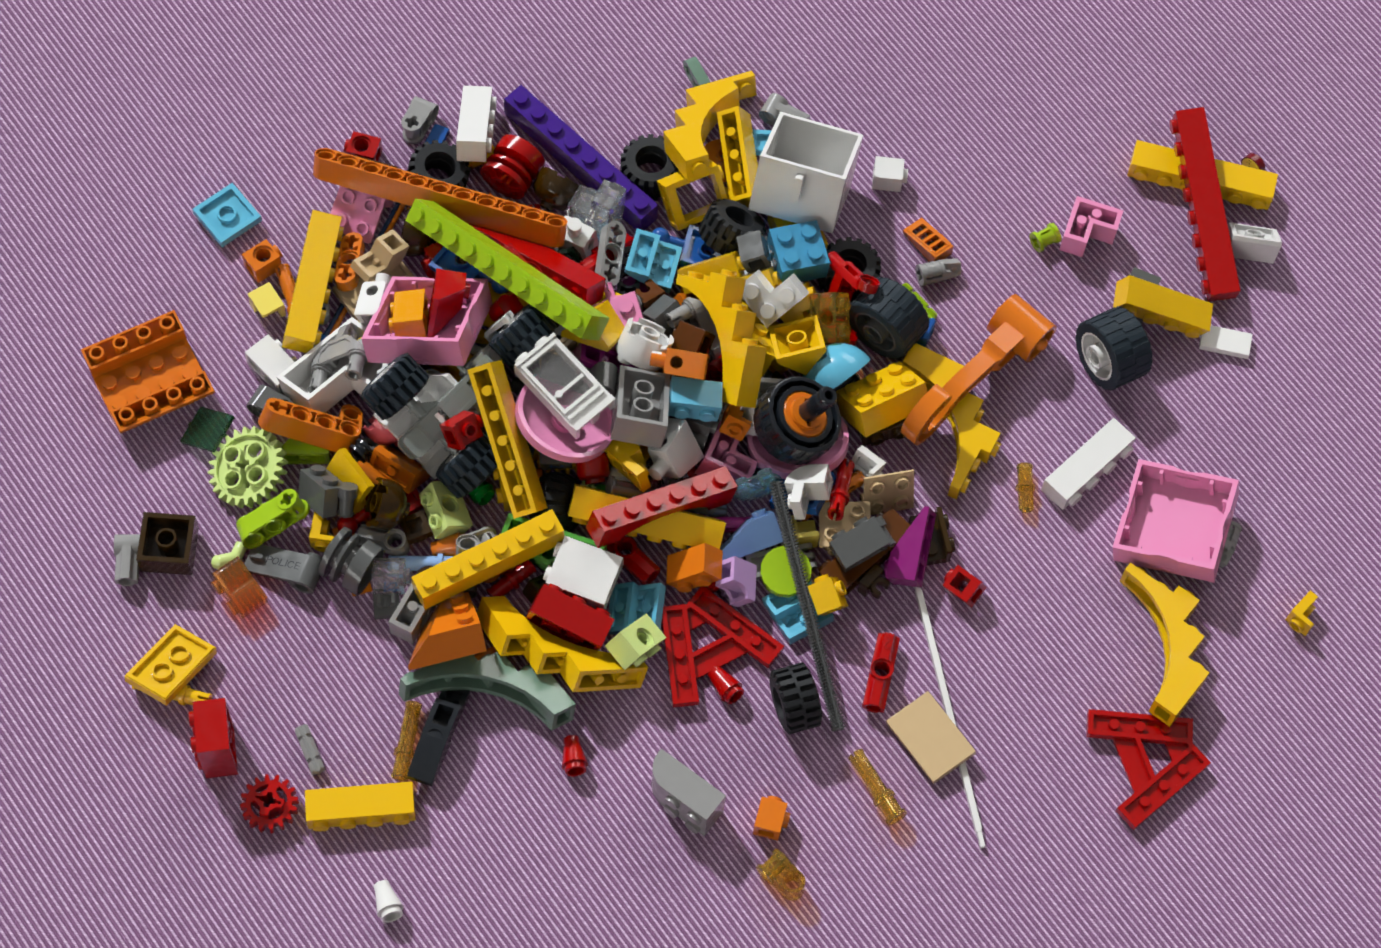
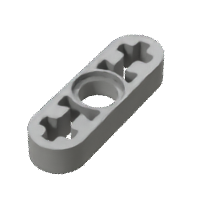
M611 221L601 229L595 273L606 278V285L608 282H612V285L615 286L620 280L626 229L619 221ZM607 249L613 252L615 257L614 261L610 260L607 257Z

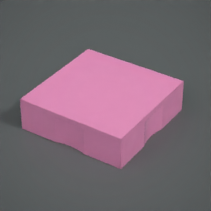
M392 276L381 298L380 307L372 316L361 338L368 363H391L400 355L408 353L418 364L464 366L493 303L487 279L466 278V283L470 284L469 298L463 299L462 309L434 338L395 336V333H390L389 318H392L390 303L394 302L395 292L425 289L428 306H430L434 279Z
M1138 459L1129 490V502L1121 517L1113 544L1114 561L1126 564L1132 563L1135 566L1214 583L1239 496V480L1203 472H1188L1174 466Z

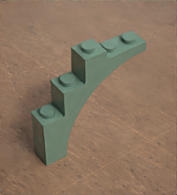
M498 652L487 654L480 660H477L474 655H469L426 666L414 672H408L400 678L399 696L404 702L424 694L439 691L470 690L502 697L522 706L537 716L551 731L572 721L574 718L576 703L550 673L536 674L531 665H526L520 671H517L505 656H500Z

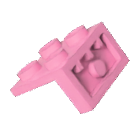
M340 186L330 214L342 217L340 226L344 227L343 234L359 233L362 235L365 243L371 244L384 208H391L393 201Z

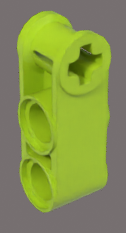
M286 489L273 499L261 504L257 509L240 517L236 522L243 546L247 549L261 546L270 538L282 533L296 522L303 520L309 513L310 505L306 500L300 499L298 493L293 489Z

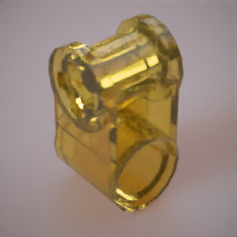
M774 849L772 856L762 865L758 864L756 866L759 875L787 900H798L804 894L805 876L780 850ZM796 881L800 886L797 889H790L786 886V883Z

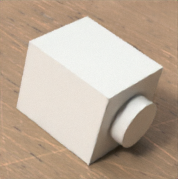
M876 156L873 168L872 189L901 192L902 183H907L908 169H904L905 159Z

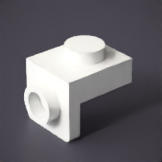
M861 445L852 458L855 464L854 471H861L865 477L884 474L882 470L886 462Z

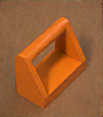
M378 445L373 449L369 463L385 478L398 482L407 494H410L415 488L429 479L430 475L421 467L420 463L408 458L393 446Z

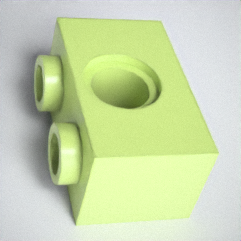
M432 481L419 494L435 539H442L457 532L464 534L473 526L463 497L456 498L441 481Z
M646 613L620 631L605 647L621 667L626 670L633 664L637 668L648 657L651 658L661 649L659 644L666 636Z

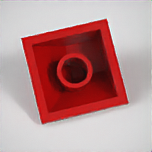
M436 268L429 306L427 337L434 338L462 309L463 299L469 298L470 284L466 283L467 273Z

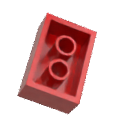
M543 584L526 615L529 621L550 634L593 650H599L602 647L615 620L610 617L608 611L599 607L594 609L586 605L587 602L584 599L575 595L570 597L563 593L562 588L554 584Z
M219 698L192 702L193 711L188 713L190 728H192L194 736L191 737L192 753H194L195 761L198 763V769L203 770L206 779L238 775L234 724L226 699Z

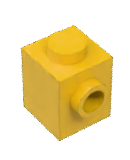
M828 574L815 578V583L807 586L818 615L825 616L848 607L844 596L847 594L846 587L838 577H829Z

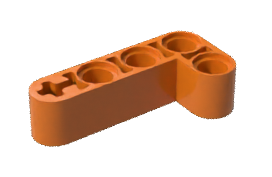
M269 398L258 419V424L263 430L333 452L346 448L351 453L349 446L351 444L355 445L356 440L361 434L363 414L358 407L350 404L343 405L338 417L278 398Z

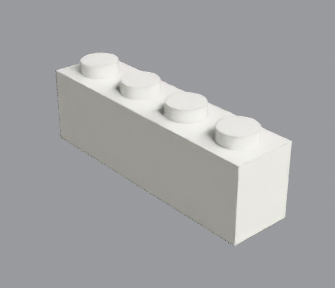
M463 85L456 140L457 161L486 162L487 152L492 153L495 111L497 107V97L492 96V87Z
M1113 418L1044 480L1041 490L1062 510L1069 504L1074 506L1082 498V493L1086 489L1090 491L1100 481L1098 478L1102 474L1108 475L1117 466L1116 462L1120 458L1126 459L1133 452L1134 448L1132 446L1136 437Z

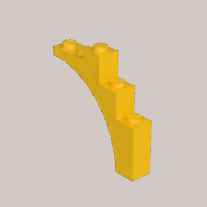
M738 251L687 265L677 270L678 274L688 275V271L702 273L703 278L704 275L710 276L711 272L721 273L722 269L736 271L737 277L745 279L755 273H744L746 269L741 263ZM773 266L760 270L774 288L782 283L779 272L774 271ZM809 282L802 284L810 293L780 317L784 323L813 316L811 313L808 314L807 310L812 309L816 305L817 294L814 287H810ZM682 287L684 294L692 293L687 288Z
M722 269L721 273L711 272L710 276L704 275V278L702 273L688 271V275L677 274L676 284L687 288L700 299L715 324L720 341L723 364L722 402L735 406L756 408L767 348L757 345L758 340L752 339L756 313L747 311V306L741 304L746 279L737 277L736 271Z
M918 343L913 345L902 362L926 382L927 391L935 384L942 388L964 367V365ZM968 393L947 417L956 442L957 462L955 474L947 494L954 499H957L960 492H966L971 482L968 479L971 471L976 473L981 461L987 463L990 456L996 457L1001 447V443L998 442L1001 433L980 423L985 410L981 409L984 400L971 393Z
M1130 563L1124 570L1119 582L1134 593L1149 611L1157 625L1163 643L1165 658L1163 682L1148 712L1170 727L1202 687L1210 673L1202 664L1190 659L1205 637L1196 627L1186 623L1194 613L1200 600L1192 592L1183 589L1179 585L1172 592L1164 583L1158 582L1149 576L1144 569Z

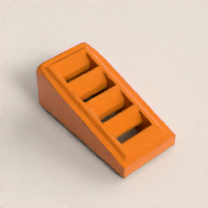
M920 218L902 232L928 262L946 259L953 252L954 246L923 218ZM921 227L923 230L915 235L913 231ZM926 233L929 235L923 240L920 239ZM933 240L934 242L929 246L926 244L929 241ZM938 246L939 249L934 251L933 249Z

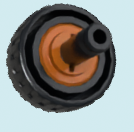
M800 376L782 379L770 387L758 400L753 415L754 429L762 446L776 459L794 465L811 463L825 454L838 440L839 433L841 432V415L836 403L837 394L835 390L828 386L823 387L812 379Z

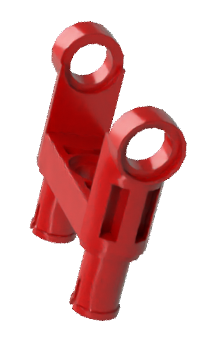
M832 251L828 253V258L831 261L829 267L835 271V275L825 300L820 294H817L816 305L812 309L818 314L819 321L835 335L834 343H846L855 346L858 340L856 332L843 320L847 307L855 290L859 289L867 294H876L880 282L871 275L863 274L852 262L844 261L837 252ZM844 291L843 295L839 299L835 300L837 295L840 292Z

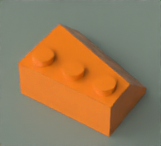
M461 592L439 603L422 628L408 664L409 671L487 651L481 623L469 592Z

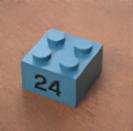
M817 220L769 229L767 237L769 254L774 271L779 272L782 282L793 273L801 282L827 277L830 261Z

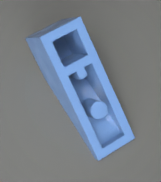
M766 508L751 513L752 517L746 519L720 546V550L723 551L722 560L733 556L741 558L784 542L775 513L766 511Z

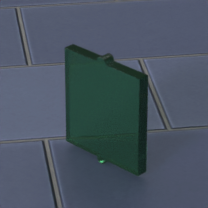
M200 407L192 422L188 423L189 427L180 442L215 453L223 437L227 436L226 432L235 417L227 413Z

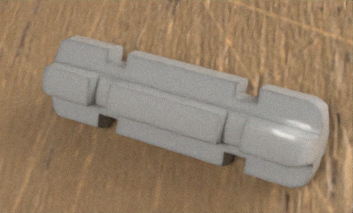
M308 725L298 726L295 728V734L311 774L317 775L324 772V764L322 759H320V754L313 737H311Z

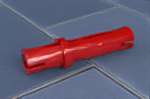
M844 459L838 466L834 489L831 491L829 499L830 507L827 512L831 520H833L834 513L837 514L835 521L842 520L845 506L849 503L850 495L848 492L855 468L852 460H849V464L846 466L847 459Z

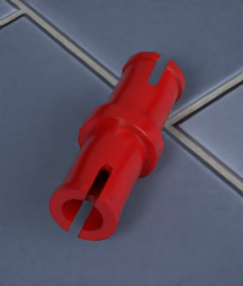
M529 560L519 564L512 571H506L502 579L486 590L487 594L490 597L505 596L512 589L517 590L522 581L536 572V568Z

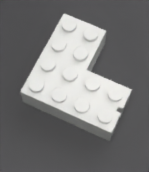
M353 317L340 326L342 327L347 324L351 326V329L357 332V339L363 336L367 328ZM337 328L278 375L277 380L284 396L291 398L294 404L326 413L351 391L355 390L362 395L365 387L390 363H365L362 377L358 381L349 380L345 376L348 364H346L313 392L309 393L308 387L312 378L310 367L313 358L328 341L335 339L339 328Z

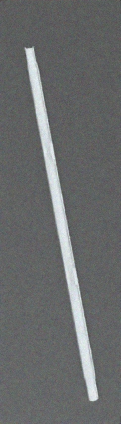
M914 587L944 710L956 726L923 591L920 587ZM965 761L959 766L975 834L977 835L979 847L982 849L985 846L982 826Z

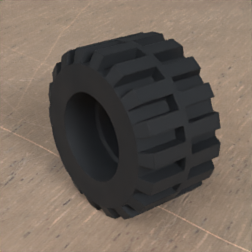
M648 134L647 138H644L643 135L638 136V140H631L629 146L626 145L621 154L620 172L650 198H653V201H658V197H661L657 180L679 172L678 168L666 154L664 137L660 135L658 138H655L654 134ZM645 163H655L663 169L656 173H647L642 171L639 166Z
M433 140L432 144H429L427 141L423 143L422 147L418 146L415 149V152L411 155L407 171L436 179L430 176L426 170L440 169L446 172L449 178L436 180L466 188L470 167H468L469 161H457L456 145L450 146L447 141L438 143V140Z
M717 199L712 202L699 226V234L702 240L715 252L724 255L738 251L739 254L736 237L744 235L749 231L760 230L764 236L766 234V227L761 217L754 211L748 210L747 206L729 199Z
M846 237V241L840 238L836 240V244L831 242L826 249L827 254L835 251L844 261L852 262L863 274L871 275L875 278L880 277L881 259L877 257L878 252L876 249L871 250V244L868 242L863 244L862 239L857 238L854 241L852 237ZM830 267L827 277L818 279L820 281V289H825V295H827L835 275V271ZM859 289L855 290L850 302L861 293ZM844 291L840 292L835 300L839 299Z
M801 662L771 671L769 680L771 695L783 729L790 735L821 726L822 708L812 674L807 666Z

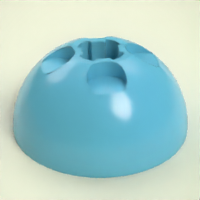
M846 343L829 344L826 346L824 355L807 375L803 374V377L812 379L823 387L828 386L834 389L870 361V358L856 346Z

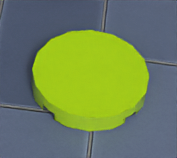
M780 546L772 549L765 555L761 563L760 577L769 592L778 597L789 598L795 596L797 591L794 587V578L791 575L793 572L790 571L792 569L789 566L786 548ZM801 551L799 554L802 555L799 557L803 558L800 561L804 560L801 564L804 563L802 567L805 566L803 570L806 569L804 573L807 572L804 576H808L805 579H808L806 582H810L812 567L807 556Z

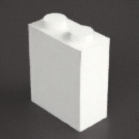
M564 536L562 543L557 542L553 552V556L556 557L553 566L548 565L543 580L546 581V585L554 584L562 588L563 593L570 597L573 595L584 599L587 605L605 610L624 565L623 557Z

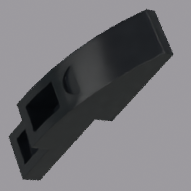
M470 690L441 691L439 698L435 699L417 744L407 779L433 786L451 745V737L469 699Z

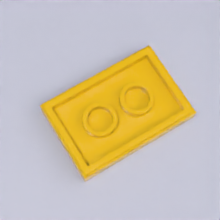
M175 624L124 676L125 682L167 706L217 654V649Z

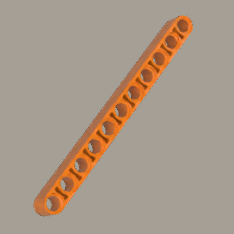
M320 148L314 153L313 176L319 180L411 207L415 198L434 201L466 223L553 248L562 247L565 243L568 221L563 216L336 150Z

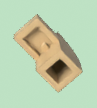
M392 229L376 238L371 250L354 259L350 267L365 282H370L376 278L377 273L389 275L401 263L410 246Z

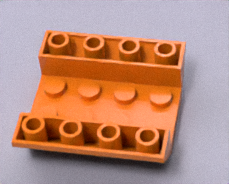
M175 310L80 349L95 385L120 434L215 393L205 371H202L187 341L184 328Z

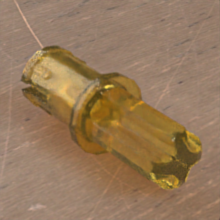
M1027 462L1019 463L1016 466L1018 484L1015 486V490L1018 491V509L1022 513H1028L1034 509L1033 491L1036 489V486L1033 484V465Z

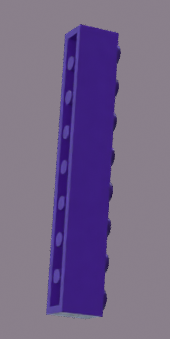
M520 85L504 98L505 115L635 230L637 228L646 230L658 219V204L631 182L630 179L525 87Z

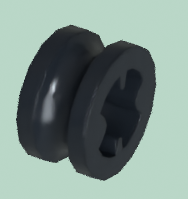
M361 438L356 440L355 445L351 444L349 446L351 453L363 462H366L367 457H371L373 452L370 446Z

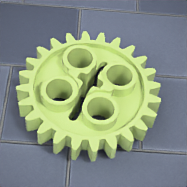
M255 426L251 430L243 427L242 434L235 429L234 437L231 438L225 435L226 443L218 442L220 451L212 452L216 456V460L209 461V464L214 466V469L208 471V474L214 477L209 483L215 486L213 492L219 495L218 498L229 505H236L243 509L244 505L253 508L254 502L259 505L262 504L263 497L270 500L269 492L272 490L277 493L278 489L275 485L277 483H284L279 477L280 475L287 474V471L282 468V466L288 464V461L282 458L287 452L281 448L283 443L277 440V437L271 432L269 433L263 429L260 430Z

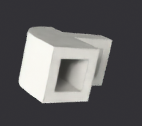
M828 464L804 465L795 469L787 476L784 485L788 495V508L792 509L795 520H805L809 501L830 499L833 479Z

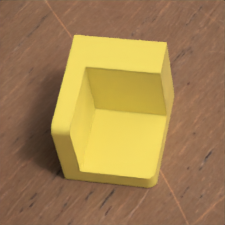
M270 282L248 293L250 306L254 312L258 311L261 317L265 318L278 311L281 317L286 315L284 303Z
M791 515L790 518L792 517L790 521L793 520L791 524L794 523L792 527L795 526L793 530L796 529L793 533H797L794 535L797 536L795 539H798L796 542H799L798 544L811 542L813 548L818 547L820 535L819 531H816L815 521L797 522L794 515Z

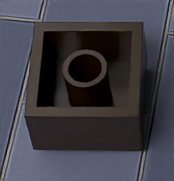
M143 512L136 558L140 572L192 575L199 532L196 516Z

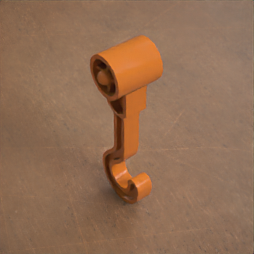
M1017 294L1009 297L996 309L995 314L988 323L986 330L991 335L984 342L981 351L942 388L935 384L919 400L905 419L900 433L916 446L922 444L941 426L957 404L987 375L993 371H1000L1016 355L1028 363L1041 351L1045 350L1056 332L1057 326Z

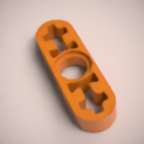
M356 232L343 236L340 243L334 280L337 288L343 292L355 289L359 283L360 276L350 267L351 264H344L347 260L356 259L365 252L362 235Z

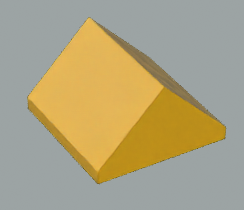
M606 300L594 307L609 317V321L599 341L581 339L566 328L561 332V336L608 352L618 342L624 325L610 302Z
M817 315L768 327L776 361L780 365L807 375L826 352Z

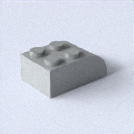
M620 365L614 396L616 398L615 408L612 409L611 440L661 449L668 427L670 374Z
M660 749L654 759L651 787L654 797L664 806L663 809L668 815L673 818L679 817L685 822V826L695 834L699 832L705 836L724 812L726 795L666 751Z

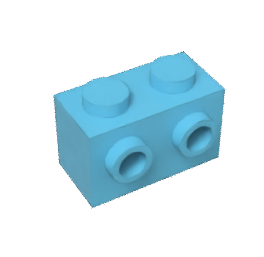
M672 376L669 390L668 416L678 419L690 418L704 422H717L722 410L723 382Z

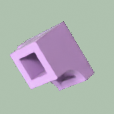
M736 556L722 560V580L716 581L715 586L721 588V596L729 598L730 605L740 607L755 602L757 565Z

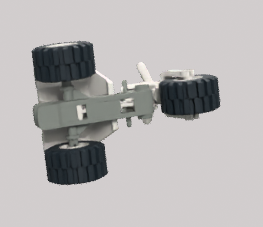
M530 304L523 307L515 315L510 310L484 333V337L489 343L484 348L474 344L470 352L474 356L464 366H457L461 376L459 382L450 373L427 374L406 353L400 355L387 365L365 387L361 398L375 412L373 414L375 419L398 440V447L408 458L416 459L434 480L438 478L456 498L464 497L481 485L497 468L489 438L484 433L482 437L466 445L465 449L461 451L448 448L439 424L463 410L474 412L482 419L467 370L502 360V363H506L510 368H514L515 360L522 353H529L534 349L536 342L540 338L550 336L555 331L557 324Z

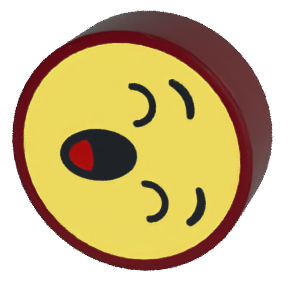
M1249 153L1241 160V165L1265 171L1263 159L1255 153Z

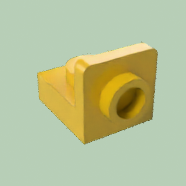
M315 511L309 534L310 546L317 551L325 552L334 536L328 535L330 521L327 518H322Z
M1311 590L1285 619L1294 631L1302 633L1304 636L1314 626V623L1308 617L1316 609L1313 603L1318 596Z

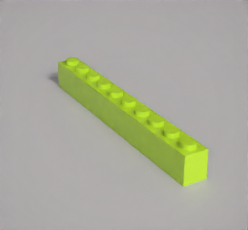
M415 198L405 221L579 338L599 341L609 321L608 316L436 202Z

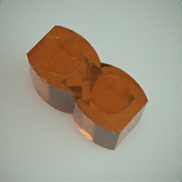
M238 556L212 573L214 581L211 582V585L218 595L223 593L227 598L228 602L225 604L233 616L238 614L243 619L268 602L266 594Z

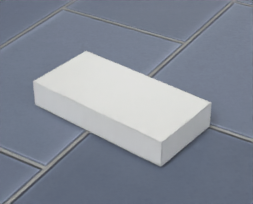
M1211 325L1210 331L1201 335L1199 349L1248 359L1252 334Z

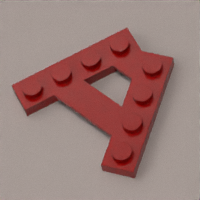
M704 586L700 587L687 604L663 607L662 627L663 634L666 636L664 642L673 708L699 705L696 680L707 675L715 666L722 667L748 653L758 662L769 668L784 650L783 644ZM707 623L723 635L720 639L693 652L690 631Z
M1088 709L1086 737L1113 740L1134 794L1115 810L1133 830L1211 764L1193 744V718L1177 717L1169 727L1154 715L1094 709ZM1142 742L1165 744L1171 762L1156 775Z

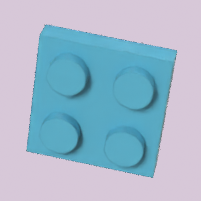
M233 183L192 209L193 214L221 247H224L262 221L261 215Z

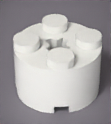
M629 318L615 346L618 353L617 359L623 364H632L640 369L649 371L660 370V367L650 366L651 352L666 353L667 348L672 347L674 338L671 334L668 338L664 334L666 329L653 321L639 318L638 322H635L633 318Z

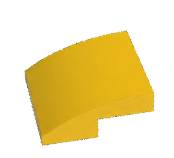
M341 448L333 456L326 469L342 482H351L358 486L357 498L354 499L353 512L355 515L366 505L365 497L375 485L346 448Z

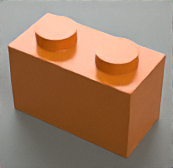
M703 543L667 555L666 584L677 588L679 592H691L694 588L709 586L712 582L722 580L723 551Z

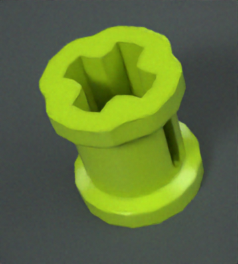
M1054 223L1047 224V228L1039 232L1034 231L1029 234L1033 248L1039 253L1044 251V247L1052 243H1059L1062 240L1060 231Z

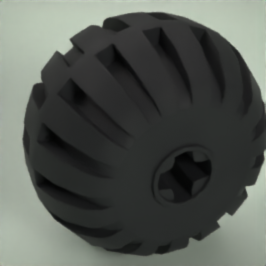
M552 472L541 476L539 481L548 508L529 514L530 519L553 509L564 531L571 532L579 523L572 522V517L568 516L567 512L574 485L579 484V482L572 476L561 472Z

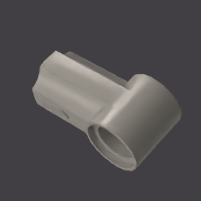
M777 93L770 94L758 113L759 117L769 125L775 124L780 112L810 120L809 114L789 105L788 101Z
M362 524L359 527L358 534L361 535L359 547L367 540H370L383 547L384 553L389 555L406 556L408 554L410 545L402 530L375 529L367 527L366 524ZM395 540L402 541L401 545L396 548L391 547L392 542Z
M115 534L114 556L116 558L114 581L116 584L122 586L138 584L139 566L136 558L140 534Z

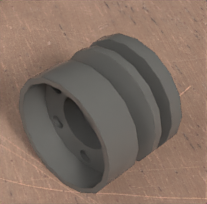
M344 527L327 546L318 569V574L323 577H327L330 574L329 579L332 582H336L344 575L342 588L355 595H360L375 575L383 559L384 548L370 540H367L359 548L361 535L355 533L352 536V530Z

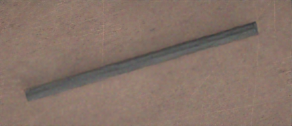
M772 481L769 484V489L773 496L772 499H774L772 501L775 505L774 508H776L775 511H777L776 514H778L776 516L779 517L777 520L780 523L783 544L787 551L786 554H788L787 559L790 563L789 566H791L790 569H792L790 571L793 572L791 575H793L794 587L798 594L797 597H799L798 600H800L798 602L802 606L800 609H802V618L806 625L805 628H807L806 631H808L806 633L809 634L807 637H810L808 638L810 640L809 643H811L810 649L814 656L813 659H815L813 661L816 662L814 664L817 665L815 668H817L818 680L821 684L820 687H822L821 690H823L822 696H824L825 706L828 709L826 711L829 712L827 715H829L830 725H832L830 727L833 728L831 731H842L846 727V725L843 726L845 722L842 723L845 719H841L844 716H840L843 714L840 713L842 710H839L841 706L838 707L840 703L837 704L840 700H836L839 698L836 697L838 694H835L837 691H834L837 688H833L836 684L832 685L835 681L832 682L834 678H831L833 675H830L832 672H829L832 669H828L831 667L828 666L830 662L827 663L829 659L826 660L828 656L825 657L828 653L824 654L827 650H823L826 647H823L825 644H822L824 641H821L824 638H820L823 636V634L820 635L822 631L819 632L821 628L818 629L820 625H817L820 622H816L819 619H815L818 616H815L817 613H814L816 610H813L815 608L812 607L814 603L812 604L813 601H811L812 598H810L811 595L807 588L809 582H806L808 579L805 578L808 576H804L807 572L804 573L806 569L803 570L805 566L802 567L804 563L801 564L804 560L800 561L803 557H799L802 555L799 554L801 551H798L800 548H797L800 545H796L799 543L796 542L798 539H795L797 536H794L797 533H793L796 529L793 530L795 526L792 527L794 523L791 524L793 520L790 521L792 517L789 518L792 514L789 515L791 511L788 512L790 509H787L788 505L786 506L788 502L785 501L788 499H785L787 496H784L786 493H783L786 490H782L785 488L781 487L784 485L781 484L783 481Z

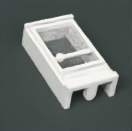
M554 332L548 337L543 336L536 342L534 349L529 353H522L515 360L514 373L575 439L580 437V429L589 422L594 424L599 420L600 413L607 407L610 410L615 408L616 398L612 394L610 395L564 346Z

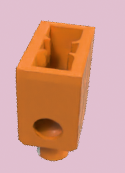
M667 348L666 353L651 352L650 366L664 368L663 373L706 380L710 355ZM674 358L682 359L683 364L681 367H674L672 365Z

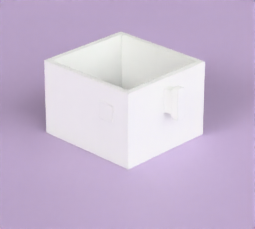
M780 112L760 155L748 210L797 224L817 220L820 230L833 233L851 188L863 135Z

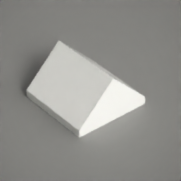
M1228 223L1234 258L1274 263L1282 245L1277 229Z

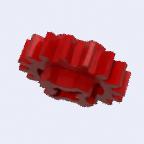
M265 774L264 781H260L257 777L254 778L256 785L247 784L246 788L249 793H241V798L245 801L240 804L241 811H246L242 814L244 820L250 819L249 825L251 828L259 825L261 833L264 832L265 828H269L272 834L276 826L284 830L283 823L286 821L292 824L291 814H298L297 807L293 806L299 804L298 797L294 796L297 793L295 787L289 788L290 783L287 779L281 783L279 775H276L274 780H270L268 774ZM280 791L287 797V802L279 797ZM270 800L274 801V804H270L269 807H265V804H269ZM252 806L260 810L259 817L252 811Z

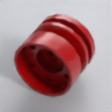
M512 134L504 135L494 148V154H491L487 158V162L481 167V175L487 184L500 194L512 199H521L527 193V189L531 187L532 180L536 178L541 168L545 166V159L535 146L523 138Z

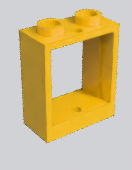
M709 159L710 176L716 197L722 200L729 199L728 189L722 181L724 172L719 164L717 165ZM680 171L657 180L669 223L678 231L687 228L689 224L694 225L701 222L711 206L709 204L683 215L676 189L701 178L687 181Z

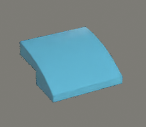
M637 228L624 272L644 284L645 281L651 279L665 292L670 293L683 247L660 241L661 235Z
M770 593L763 597L762 601L788 643L791 645L809 635L806 633L808 631H806L807 628H805L806 625L802 618L803 612L800 609L802 606L799 605L801 603L798 602L800 601L798 600L799 597H797L798 594L787 598L778 597ZM832 613L825 616L815 615L818 616L815 619H819L816 622H820L817 624L820 625L818 629L834 621Z
M635 582L616 584L610 597L608 611L610 617L615 620L608 634L617 635L646 613L661 630L666 586L662 583L637 585Z

